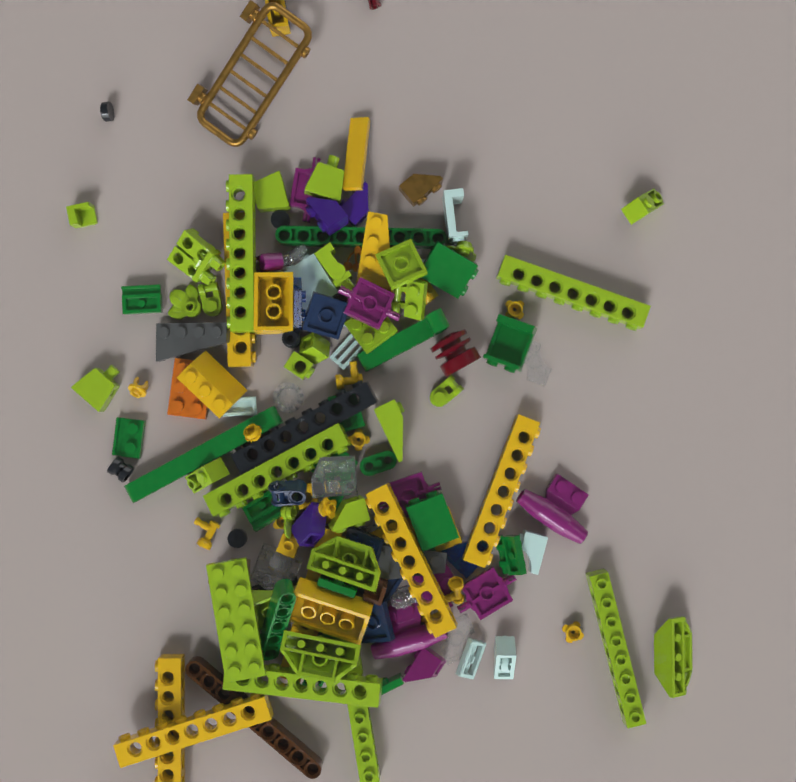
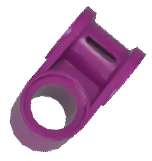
M281 252L260 254L256 257V260L259 261L260 272H278L283 269L284 262Z

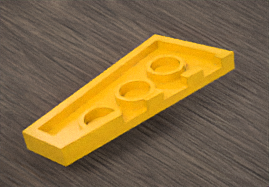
M368 211L356 284L361 277L393 293L375 255L390 248L388 215Z

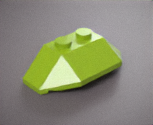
M336 536L313 548L307 565L309 570L372 592H376L381 574L371 546L340 536Z
M683 616L669 618L654 634V674L670 698L686 695V688L692 674V631L686 622V618Z
M284 630L280 647L281 653L285 656L296 675L335 683L358 666L361 645Z

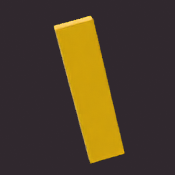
M369 117L350 118L342 186L344 191L363 190L370 129Z

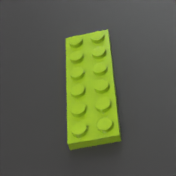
M247 557L206 564L226 683L266 676Z

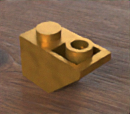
M412 174L399 185V191L413 207L417 204L420 206L428 199L427 195L431 192L434 194L441 189L443 178L437 175Z

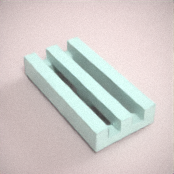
M352 334L329 357L343 370L347 368L349 361H353L357 354L363 350L360 346L344 364L341 363L358 344L355 340L338 360L335 358L353 338Z
M468 637L455 674L459 677L474 679L487 643Z

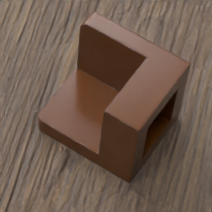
M379 578L376 592L365 589L362 600L381 606L388 580Z

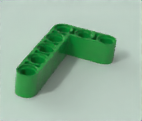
M439 308L426 315L425 319L391 336L370 353L366 354L365 351L357 354V357L365 372L442 333L450 327V324L442 308Z
M281 579L274 586L260 634L264 661L273 660L278 657L284 630H287L295 605L296 595L293 583L289 579Z

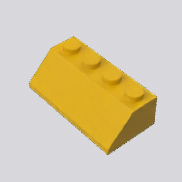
M300 577L295 588L296 601L289 622L360 645L374 604L364 601L362 597L356 595L354 598L328 590L318 586L317 582Z

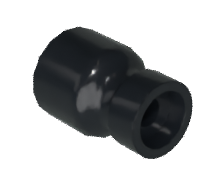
M299 323L295 330L283 333L282 342L286 347L294 349L300 345L302 338L300 333L304 331L301 328L302 323Z

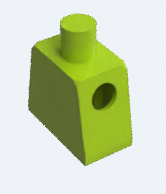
M329 155L326 164L317 163L305 187L304 194L320 199L334 200L340 204L344 170L337 168L340 160L339 157Z
M280 171L255 181V204H257L260 213L291 210Z
M110 365L105 372L100 368H94L71 388L98 412H104L120 387L113 380L120 371L113 365Z

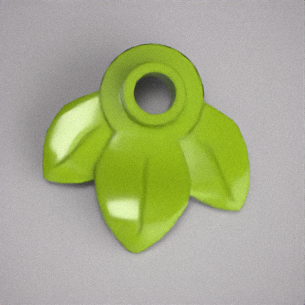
M460 241L457 243V246H447L472 262L476 260V254L471 242Z
M190 284L185 289V292L178 289L172 290L169 299L173 306L168 311V315L178 320L186 316L191 318L198 316L201 313L198 290Z
M298 505L281 507L280 513L284 519V533L288 539L291 538V527L296 522L295 518L299 512Z

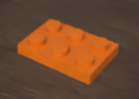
M175 358L167 415L206 420L208 407L177 379L180 373L194 360Z

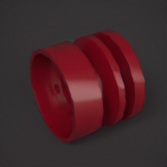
M465 329L450 333L438 340L430 348L432 353L439 349L442 353L435 356L436 360L445 357L446 361L440 366L445 377L481 358L476 347L466 349L465 345L471 341L470 337L463 341L461 340V337L467 334Z

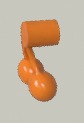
M356 246L354 251L350 253L347 262L343 264L345 270L353 269L354 272H358L359 263L357 262L356 255H361L362 247ZM355 253L356 263L352 266V263L349 262V259L351 255Z

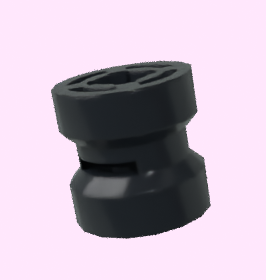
M118 456L110 464L107 472L111 475H116L118 480L124 483L130 477L135 467L124 463V459Z

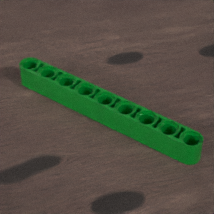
M280 226L276 230L275 236L283 246L324 247L331 243L333 247L355 248L356 246L362 247L363 242L356 240V236L360 233L364 234L365 227H343L331 236L328 235L325 241L318 240L319 234L323 233L318 226ZM389 228L390 248L400 244L394 240L397 234H402L405 237L404 241L411 239L416 249H432L435 244L432 238L435 235L442 236L443 241L441 243L444 245L447 239L446 233L442 229ZM283 232L290 233L287 240L280 239V235ZM303 232L309 234L308 239L305 241L299 239V235ZM340 233L347 234V239L341 242L337 240V236ZM419 234L423 236L424 240L421 243H416L413 237Z
M272 406L128 483L124 487L131 501L135 503L225 455L236 447L249 442L246 441L243 435V431L248 425L255 424L260 426L262 435L284 422L276 407Z

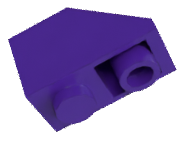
M366 182L363 183V190L352 191L353 194L350 198H344L339 204L348 215V221L354 227H358L368 215L369 194Z
M312 197L306 199V211L311 218L315 217L318 221L317 225L322 232L326 231L331 236L348 224V215L337 201Z
M311 502L291 527V531L299 546L314 547L325 534L327 516H321L318 510L319 503Z

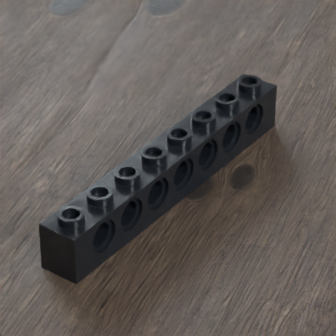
M360 380L353 384V389L348 392L344 389L335 394V399L329 401L327 398L318 403V408L314 410L309 408L301 412L302 416L300 418L292 417L285 421V426L271 428L268 430V435L264 437L261 435L257 441H253L250 445L245 446V444L236 447L234 449L235 453L231 454V457L240 474L242 475L333 425L378 403L379 401L369 382L363 383ZM352 394L359 396L360 400L357 405L350 402ZM335 403L342 405V412L340 414L335 413L333 410ZM319 412L325 415L323 423L317 421L316 416ZM302 421H305L308 424V430L306 432H303L300 429V423ZM285 430H288L292 435L290 441L285 440L283 437ZM269 439L275 444L273 450H270L266 445ZM252 448L257 450L258 456L256 459L252 458L250 455V450Z

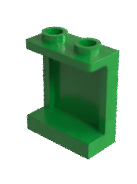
M437 240L423 263L427 270V275L421 278L458 299L460 295H465L469 287L467 286L469 280H473L479 270L477 269V263L470 261Z
M498 314L496 329L483 358L491 366L497 367L499 364L505 366L504 370L508 372H521L537 328L522 321Z
M437 490L427 493L426 498L420 500L419 497L411 499L405 505L422 551L459 538L442 492H437Z

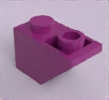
M429 647L419 650L414 656L415 661L413 664H410L404 671L405 677L403 681L411 682L437 677L447 660Z

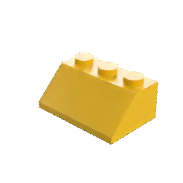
M254 272V332L257 335L293 331L294 273Z
M204 351L190 363L177 377L219 419L248 391L207 351Z

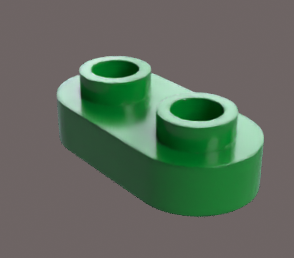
M389 450L365 457L360 462V470L366 476L391 470L397 464V457L395 453ZM386 456L391 458V462L388 464L384 462ZM368 462L373 464V468L370 470L366 468Z

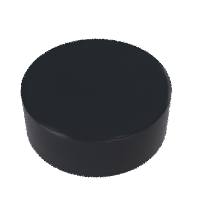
M102 102L100 105L102 119L105 122L114 121V109L111 102Z
M276 210L271 215V223L276 229L280 226H289L290 217L286 211Z
M236 528L228 534L227 540L231 547L241 548L246 544L248 537L243 529Z

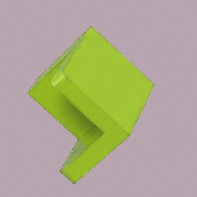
M90 202L66 206L70 226L81 228L98 223L95 206Z
M313 332L301 338L300 355L314 364L329 358L330 342Z

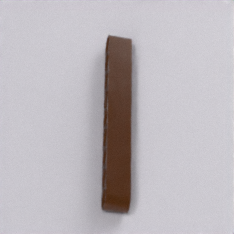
M195 656L187 663L185 672L188 677L219 703L226 705L235 698L242 697V699L249 697L244 692L228 690L229 695H223L221 689L223 688L224 675L201 656ZM193 663L199 665V671H195L192 668ZM206 676H212L215 682L209 683ZM245 707L248 713L255 712L253 707ZM272 717V720L249 727L306 777L315 779L321 774L322 759L275 718ZM270 726L274 731L271 733L267 732L264 727ZM286 739L289 744L283 745L279 740ZM300 751L302 752L303 756L296 757L294 755V752ZM315 764L318 766V768L316 770L310 769L309 765Z

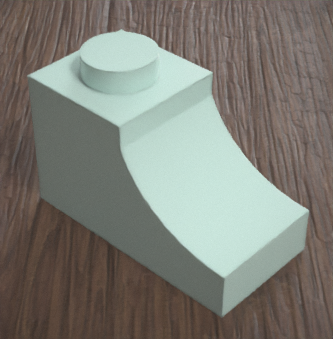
M523 529V532L519 533L522 550L526 552L529 559L528 570L530 573L538 575L548 537Z
M495 636L494 679H513L516 663L515 636Z

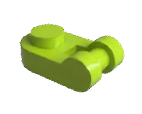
M215 281L209 286L204 285V283L198 284L203 311L211 317L218 316L223 310L218 282ZM213 291L214 297L207 298V292Z
M453 375L448 377L430 393V402L434 406L442 407L464 390L461 385L459 386L456 383V378ZM448 385L453 390L450 394L444 389Z

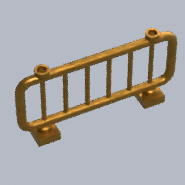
M249 0L239 16L249 24L253 21L208 94H206L208 89L197 83L187 99L194 105L199 106L201 104L197 111L199 123L232 147L243 145L248 138L250 140L254 139L258 132L255 127L300 57L305 59L311 51L308 47L312 39L310 27L276 2L265 4L259 12L260 7L252 0ZM270 11L278 12L304 32V38L299 45L264 20ZM261 24H264L297 48L289 61L253 37ZM251 40L286 65L278 78L243 54ZM240 57L275 81L268 94L232 70ZM230 73L265 98L257 111L222 86ZM219 90L254 113L247 127L212 103ZM209 106L244 130L238 139L231 138L205 119V112Z

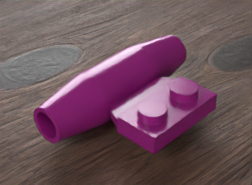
M554 475L546 488L545 498L527 489H523L518 495L516 502L533 518L555 533L578 544H581L588 535V531L571 515L581 509L589 494L561 475Z
M416 598L388 606L395 639L388 642H375L371 644V653L375 660L400 657L426 649L448 638V632L437 638L434 637L433 633L430 634L426 624L421 625L422 616L417 609L418 602Z

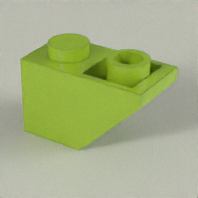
M653 188L631 201L621 210L632 225L664 205V202L662 201L661 194Z
M220 457L202 466L185 478L189 488L195 494L230 473Z
M357 495L342 500L335 512V517L329 523V528L333 532L341 533L346 531L348 527L365 525V522L370 520L365 498Z

